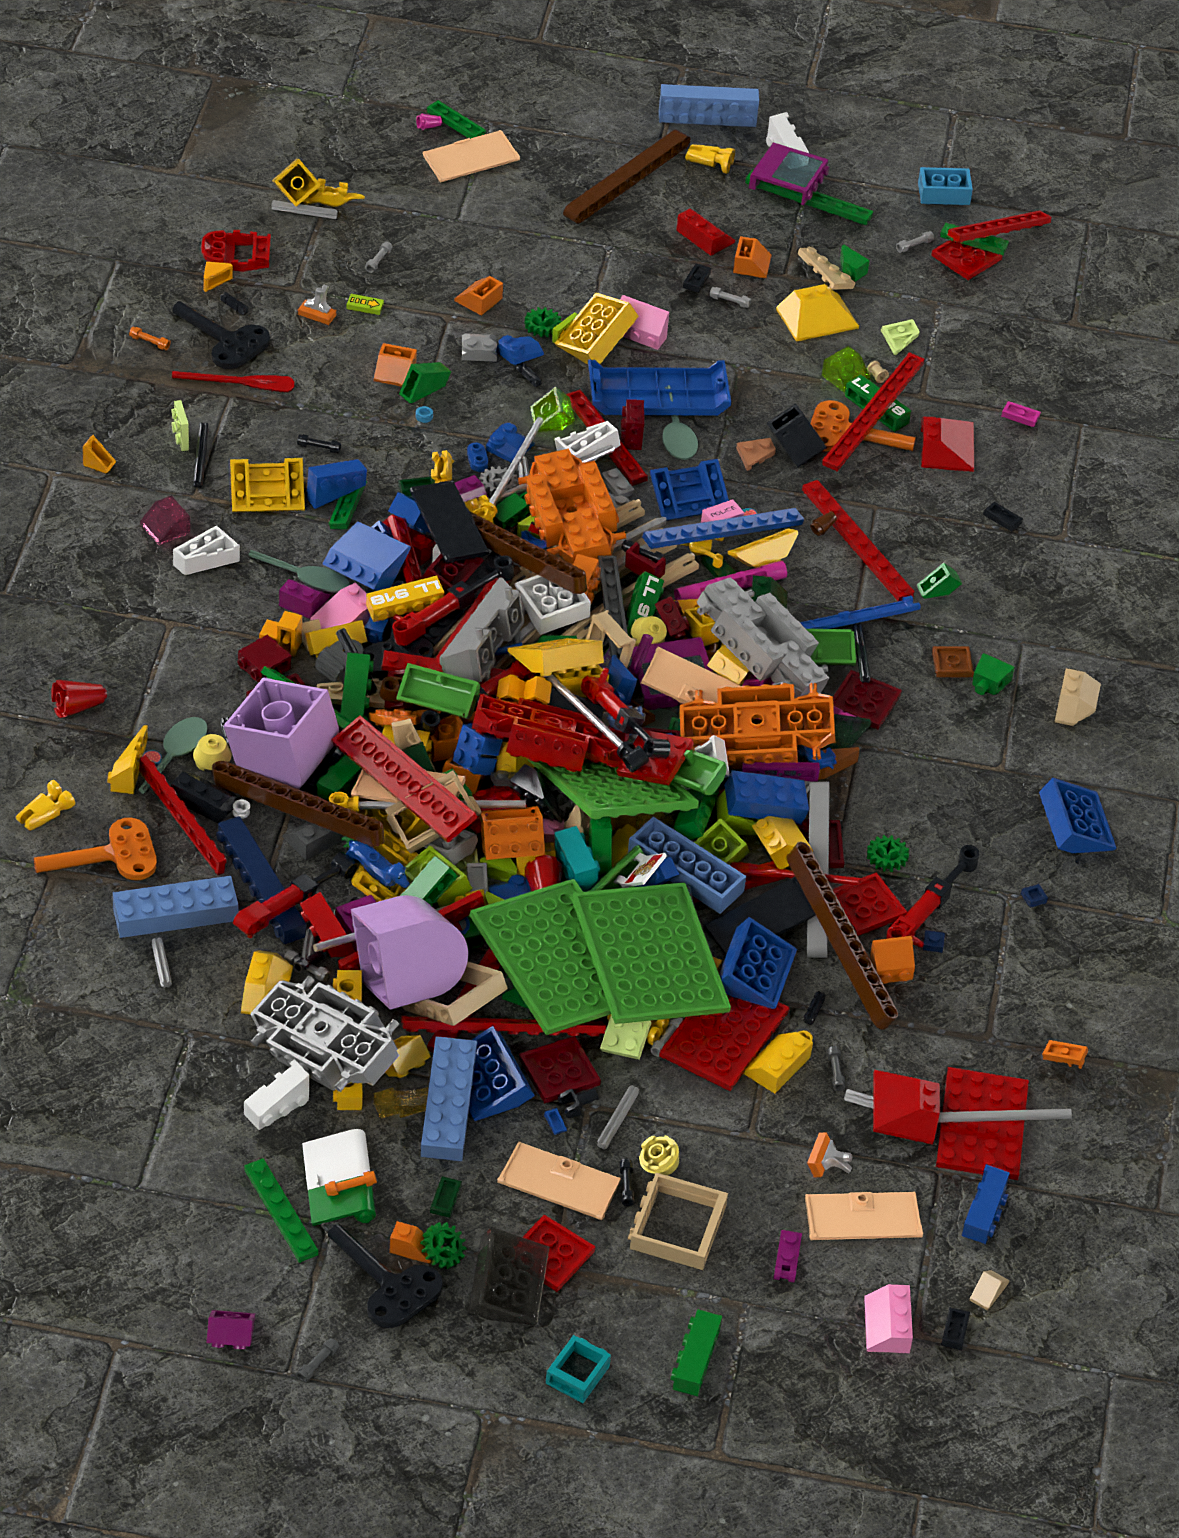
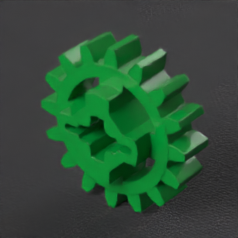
M537 307L536 311L531 309V313L527 312L524 324L525 329H528V333L533 332V336L539 334L541 338L542 336L548 338L549 334L552 335L553 328L562 321L561 316H558V312L553 313V309L548 311L546 307L542 310Z
M883 835L882 839L876 837L875 841H870V845L867 847V859H870L871 865L876 864V869L882 867L883 872L886 869L893 872V868L899 871L901 866L905 867L906 862H908L909 848H906L905 842L900 843V838L894 840L893 835L890 838Z
M438 1222L434 1226H430L423 1233L422 1236L425 1239L420 1244L424 1245L425 1248L421 1251L423 1253L427 1252L428 1255L425 1259L429 1260L431 1258L432 1266L438 1263L439 1269L445 1266L447 1269H450L452 1266L460 1263V1260L465 1257L463 1252L467 1250V1247L462 1246V1243L466 1240L460 1239L459 1236L462 1232L456 1233V1226L449 1228L447 1222L443 1225Z

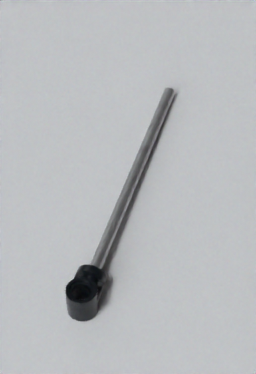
M553 675L543 676L618 747L617 755L623 760L629 771L634 773L649 762L647 754L640 746L635 747L631 741L623 742L557 678Z

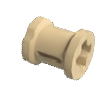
M878 361L871 362L866 369L868 374L875 377L877 383L884 382L889 376V372L883 369Z

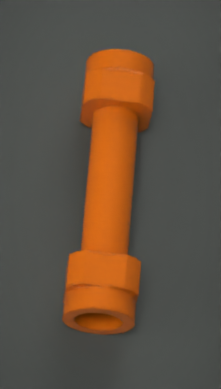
M133 326L129 332V336L133 339L138 340L141 338L158 345V348L161 350H168L171 344L167 338H157L142 332V329Z
M363 1172L364 1176L336 1183L335 1180L325 1184L327 1196L339 1195L338 1191L366 1184L367 1187L377 1183L375 1172Z

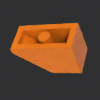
M397 1221L390 1237L389 1253L428 1264L432 1261L431 1258L426 1260L427 1252L423 1253L421 1251L425 1248L424 1245L420 1244L425 1239L422 1236L423 1232L417 1226Z

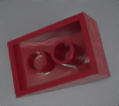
M440 554L427 568L421 579L437 576L445 596L448 594L447 589L460 581L465 583L484 560L481 557L445 563L442 554Z

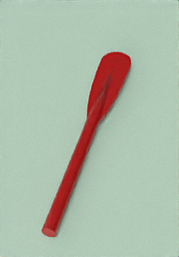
M172 371V378L236 383L277 392H290L295 386L294 380L289 376L253 375L237 377Z
M742 862L729 864L746 876L785 878L795 876L792 870ZM825 874L830 883L860 885V878Z

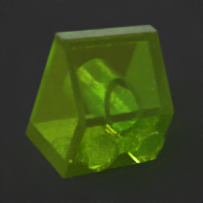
M849 346L823 361L822 376L844 393L846 383L857 376L862 375L870 380V374L861 355Z
M557 387L530 406L533 423H535L538 417L543 419L538 432L562 431L575 421L570 397Z

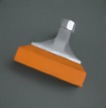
M323 285L322 288H317L315 297L305 300L299 307L298 315L329 325L336 317L337 312L326 302L329 286Z
M827 1132L819 1133L807 1164L814 1177H822L824 1171L832 1166L838 1167L849 1174L852 1167L848 1162L852 1161V1154L837 1151L833 1140H830Z

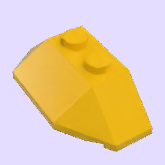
M788 528L727 552L731 557L754 568L778 562L788 556L798 536V530Z
M261 950L254 951L245 981L241 1013L251 1015L250 1013L279 981L290 982L293 965L278 953Z

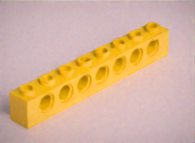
M337 970V978H333V988L339 993H346L353 1000L358 999L362 1002V970ZM350 1082L342 1092L338 1090L333 1091V1102H337V1110H362V1083Z

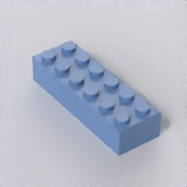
M661 84L659 122L756 127L759 90Z
M652 817L629 838L628 853L634 846L639 845L645 855L665 853L667 855L666 858L671 857L679 875L669 881L673 884L685 883L690 895L720 914L744 892L746 882L744 874L655 817Z
M231 876L112 892L113 911L120 938L233 922L234 917L238 913V901Z
M436 1036L421 1142V1157L462 1161L477 1041Z

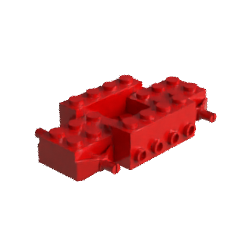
M480 694L471 729H475L476 732L482 734H494L495 737L501 739L509 738L506 752L513 757L522 756L533 762H545L552 767L561 766L571 772H581L584 758L593 763H606L609 767L613 768L619 767L623 761L617 755L618 747L581 713L520 697L518 703L504 701L502 698L499 699V697L493 698L486 694ZM608 726L623 742L629 740V734L622 733L620 730Z

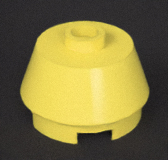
M654 616L638 618L630 630L632 638L637 639L635 646L639 645L643 634L651 635L653 637L651 644L665 642L667 633L664 622Z
M216 734L203 736L193 752L195 763L202 771H205L204 769L212 770V765L215 762H229L232 757L231 750L225 739Z
M666 1135L665 1137L651 1136L643 1142L639 1159L644 1170L652 1174L660 1173L668 1176L677 1169L679 1165V1148L673 1139Z

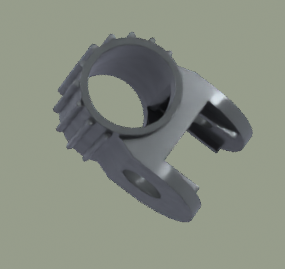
M351 639L358 653L363 654L362 645L358 641ZM337 641L320 652L318 658H316L315 667L316 670L332 682H342L344 684L347 654L343 652L340 641Z

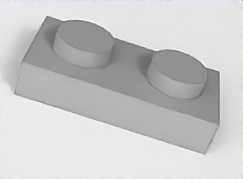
M617 468L601 473L604 483L615 496L629 497L634 495L635 489Z

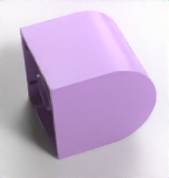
M262 678L224 724V730L237 766L300 790L334 747L331 739L339 733V726L327 689Z
M405 895L351 909L360 969L362 970V982L389 1009L442 995L454 987L461 979L468 962V947L465 938L454 925L423 899Z

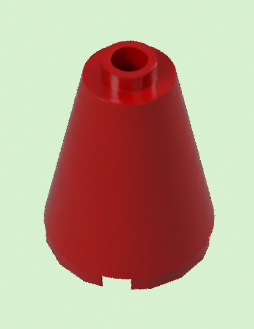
M56 680L51 690L52 702H56L57 708H54V711L59 718H65L100 705L107 698V691L101 684Z
M537 856L534 861H528L524 868L525 877L532 891L562 882L564 874L563 864L557 861V858L554 856Z

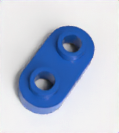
M480 443L468 445L467 456L471 469L476 472L485 471L488 468V457L485 447Z

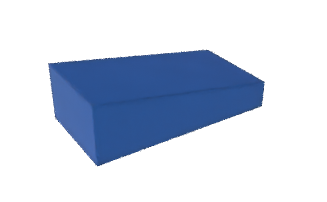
M557 1108L545 1111L544 1117L554 1135L567 1131Z

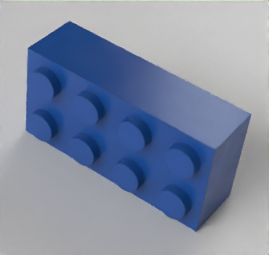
M732 770L724 784L729 815L755 819L773 816L793 819L795 824L801 825L809 812L804 780Z

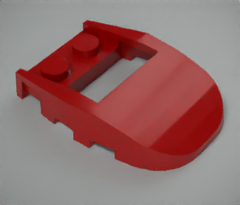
M224 230L212 231L202 238L201 252L207 262L230 263L233 265V271L244 272L269 268L271 234L257 236V232L250 231V234L240 233V230H233V233H226ZM235 245H253L252 259H248V262L234 260Z

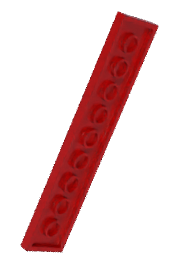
M361 715L331 739L338 749L397 800L401 801L404 806L447 843L478 818L474 811ZM433 782L432 785L421 790V788Z

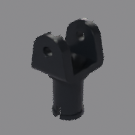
M594 1087L580 1094L574 1093L573 1089H569L558 1096L560 1104L574 1102L573 1105L564 1111L567 1118L582 1115L581 1108L583 1105L599 1100Z

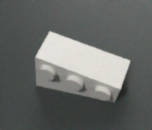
M608 421L587 427V431L577 434L576 431L570 433L571 436L562 439L560 437L554 438L557 451L569 449L571 454L579 459L610 445L614 449L621 445L618 430Z
M218 526L173 549V566L184 575L240 561V545Z
M295 1059L289 1063L291 1067L283 1074L278 1072L275 1075L276 1080L269 1086L263 1085L244 1101V1115L258 1130L271 1125L275 1120L288 1115L292 1110L305 1105L309 1101V1074Z

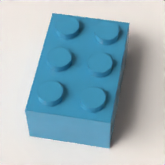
M920 167L918 187L921 204L970 205L973 188L969 169Z

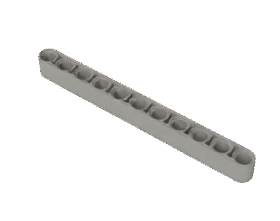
M810 782L809 845L823 873L829 874L830 785L829 782ZM814 916L808 920L807 958H828V937L817 916Z

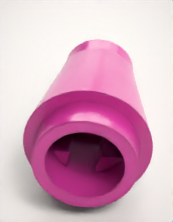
M422 113L417 116L416 124L418 128L425 130L441 126L442 119L440 116Z

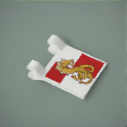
M639 853L633 860L640 863L627 878L618 875L613 882L620 884L622 888L644 885L667 855L665 853L654 855Z

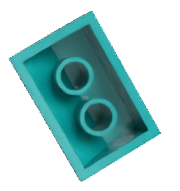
M577 826L554 832L555 854L557 861L563 864L566 880L575 879L581 890L587 892L598 881L600 866L597 860L594 861L591 847H587L583 832L580 833Z

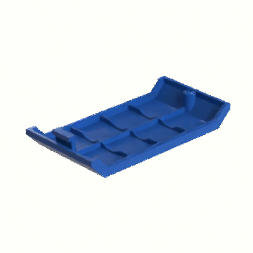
M588 360L592 404L604 415H622V406H626V399L644 400V415H719L731 406L725 360H718L709 368L602 367L596 360ZM669 392L672 393L673 402L670 399Z

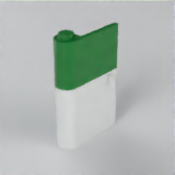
M352 1129L302 1143L312 1225L315 1226L354 1215L357 1221L362 1223L372 1221L376 1217L372 1186L367 1187L366 1184L338 1191L339 1195L327 1196L325 1184L335 1180L336 1183L364 1176L363 1172L370 1171L365 1132L361 1129Z

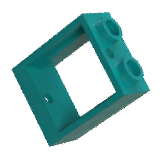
M573 1335L547 1370L545 1384L584 1403L610 1367L611 1354L603 1348L590 1344L586 1339ZM573 1351L597 1363L585 1382L560 1370Z

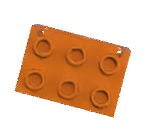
M538 806L481 811L482 850L486 860L545 855L543 816Z

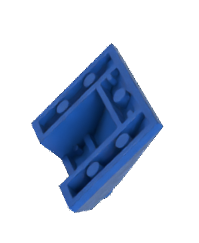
M718 459L701 461L696 467L668 471L667 467L650 470L661 517H666V521L702 515V510L729 501Z

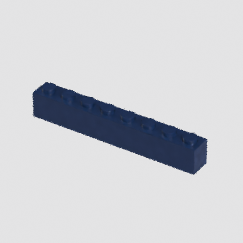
M238 816L218 823L217 839L219 843H223L226 855L232 858L234 868L240 871L243 883H247L251 896L262 903L285 890L241 817ZM295 906L269 921V924H272L276 937L280 938L283 944L305 938L306 923Z

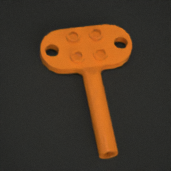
M828 400L819 403L815 408L810 423L821 440L826 442L827 448L824 451H830L852 424L849 422V409L838 401ZM872 428L863 441L913 451L916 437Z
M376 709V711L368 712V720L375 722V725H380L381 727L406 719H411L413 725L419 724L423 712L427 710L411 712L405 709H394V711ZM476 711L473 712L469 719L462 717L460 719L464 724H473Z
M122 818L114 822L109 829L110 843L108 845L34 858L36 873L113 861L116 863L119 873L130 880L149 878L154 874L157 867L156 855L148 828L145 823L135 818ZM124 826H130L131 828H130V829H123L122 827H124ZM135 869H143L142 872H136V871H134V870H135Z

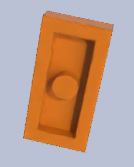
M1049 1040L1042 1053L1043 1060L1064 1062L1069 1067L1075 1064L1081 1069L1085 1062L1084 1059L1088 1053V1048L1086 1046Z

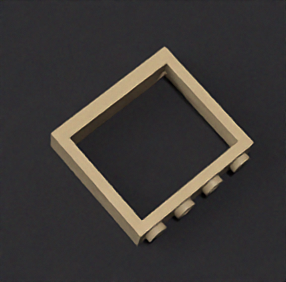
M467 962L466 969L460 980L477 985L471 991L448 1006L426 999L402 1007L405 1011L454 1026L508 988L501 971Z
M655 1173L653 1181L648 1182L646 1188L647 1196L643 1195L640 1204L642 1210L636 1213L634 1219L635 1228L631 1227L628 1236V1240H631L630 1249L703 1270L727 1205L728 1193ZM658 1192L714 1208L698 1252L642 1236Z

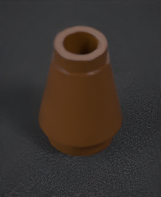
M830 511L813 520L810 528L817 536L824 535L837 520V517Z

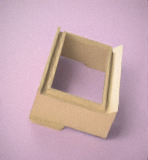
M608 610L592 615L586 639L602 640L603 644L605 634H607L618 648L623 647L619 660L628 668L637 639L629 637L612 616L608 614Z
M453 770L437 779L444 787L455 782L468 807L477 816L480 815L481 809L474 797L468 796ZM433 782L421 788V790L432 785ZM398 801L385 809L388 814L387 820L393 831L400 835L410 854L440 837L435 831L429 829L408 841L395 818V815L404 811L407 807L401 801Z

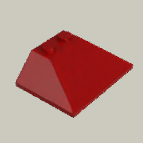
M923 416L921 418V432H923L921 468L974 472V423Z
M874 1069L873 1132L933 1145L940 1115V1083Z

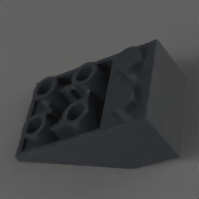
M796 403L767 422L772 434L797 468L827 448Z
M524 764L509 780L514 786L512 789L516 794L522 796L523 800H526L528 807L538 806L541 814L544 813L549 820H556L562 823L563 820L555 794L534 768Z

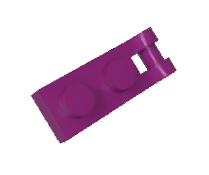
M781 1230L773 1279L780 1280L781 1278L787 1279L788 1282H795L802 1233Z

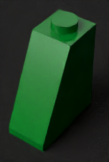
M441 362L411 364L399 394L409 403H414L445 387L451 371Z
M609 816L601 817V819L590 818L588 846L591 847L594 861L597 860L599 863L600 872H598V875H606L612 869L611 817Z

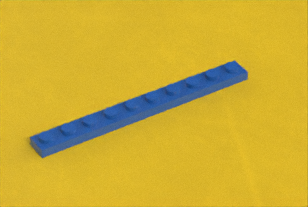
M796 508L645 531L642 538L650 549L802 525L804 518Z

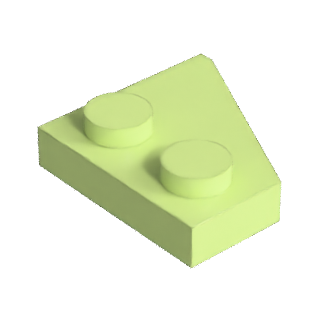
M913 319L885 325L881 329L894 355L902 351L920 333Z

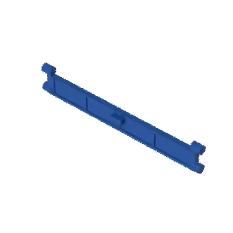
M912 596L902 597V601L851 612L844 611L837 615L800 623L805 629H831L920 610L921 606L919 602L913 603Z

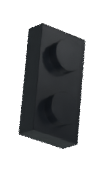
M695 263L683 282V288L699 293L711 274V268Z

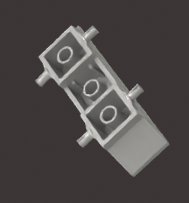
M503 578L497 580L444 653L441 654L440 665H442L443 673L477 682H482V680L485 682L491 678V669L496 662L494 653L502 642H511V640H513V644L521 642L519 634L521 626L525 621L520 590H513Z

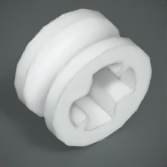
M241 799L233 803V815L235 817L240 816L241 819L247 818L250 815L249 802Z

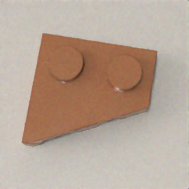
M771 438L739 442L736 447L747 471L751 470L752 465L755 463L760 464L764 462L765 459L774 456L776 452Z

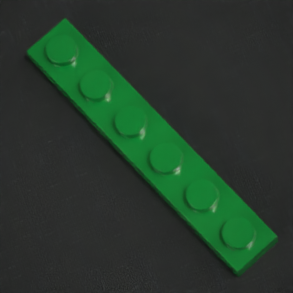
M264 1158L244 1165V1171L297 1261L300 1263L318 1256L316 1245Z

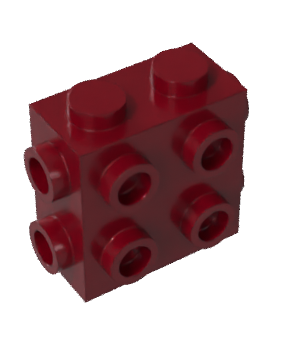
M626 399V406H622V417L625 418L621 419V430H624L621 431V442H624L626 449L642 450L644 400Z
M672 596L656 603L655 607L658 615L664 622L671 640L676 641L690 638V624L686 616H681L683 612L678 600L674 601Z
M267 634L250 645L241 648L238 651L237 663L242 670H245L253 680L259 683L262 678H267L261 673L264 666L275 669L282 674L291 669L292 657L289 651L283 649L276 640H273Z

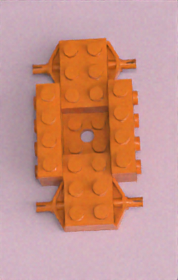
M569 449L534 456L535 462L532 463L530 474L518 478L519 485L526 484L527 494L524 495L527 505H530L531 517H535L536 529H540L539 536L541 541L544 540L546 547L559 545L555 548L547 549V552L553 555L559 554L560 557L571 564L574 563L577 554L598 559V556H612L614 544L618 540L626 539L625 531L612 533L617 531L619 517L595 460L584 463L571 454Z
M788 683L717 688L718 703L704 700L703 691L699 690L698 696V690H695L694 701L680 705L681 737L693 739L694 745L691 748L693 751H695L694 748L697 746H702L709 741V738L713 735L725 740L729 770L742 769L743 762L745 764H753L755 762L798 763L797 745L813 749V759L816 760L817 753L819 760L821 759L820 749L830 743H835L833 696L819 694L816 683H814V689L812 683L809 684V694L795 698L794 684ZM756 718L762 720L760 724L752 723V721Z

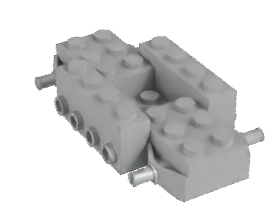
M731 577L706 586L697 600V604L700 606L697 609V613L699 615L707 614L715 621L710 631L759 681L771 677V680L775 683L772 685H780L782 683L794 684L795 698L809 694L810 683H812L813 689L814 683H816L817 692L819 694L822 692L829 679L825 672H828V666L826 667L824 664L818 667L811 659V655L819 642L789 613L788 609L778 602L775 596L767 593L759 596L754 602L751 598L755 595L754 591L749 590L745 592Z
M309 975L302 984L299 982L296 984L279 981L250 1013L258 1028L257 1035L250 1041L254 1046L257 1047L264 1038H269L266 1041L270 1047L269 1051L279 1062L291 1067L289 1063L295 1059L309 1074V1078L333 1091L338 1090L342 1092L350 1082L368 1083L374 1086L399 1057L397 1047L391 1036L392 1032L399 1026L396 1020L392 1019L385 1028L375 1008L364 1006L360 1000H353L344 992H337L329 984L326 986L318 982L307 993V989L315 982Z

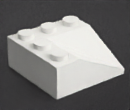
M539 575L515 583L516 589L520 590L521 600L528 616L540 635L590 617L591 601L585 593L574 594Z

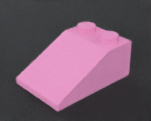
M355 582L341 589L310 620L319 619L321 629L363 620V625L365 626L370 618V613L366 606L367 593Z

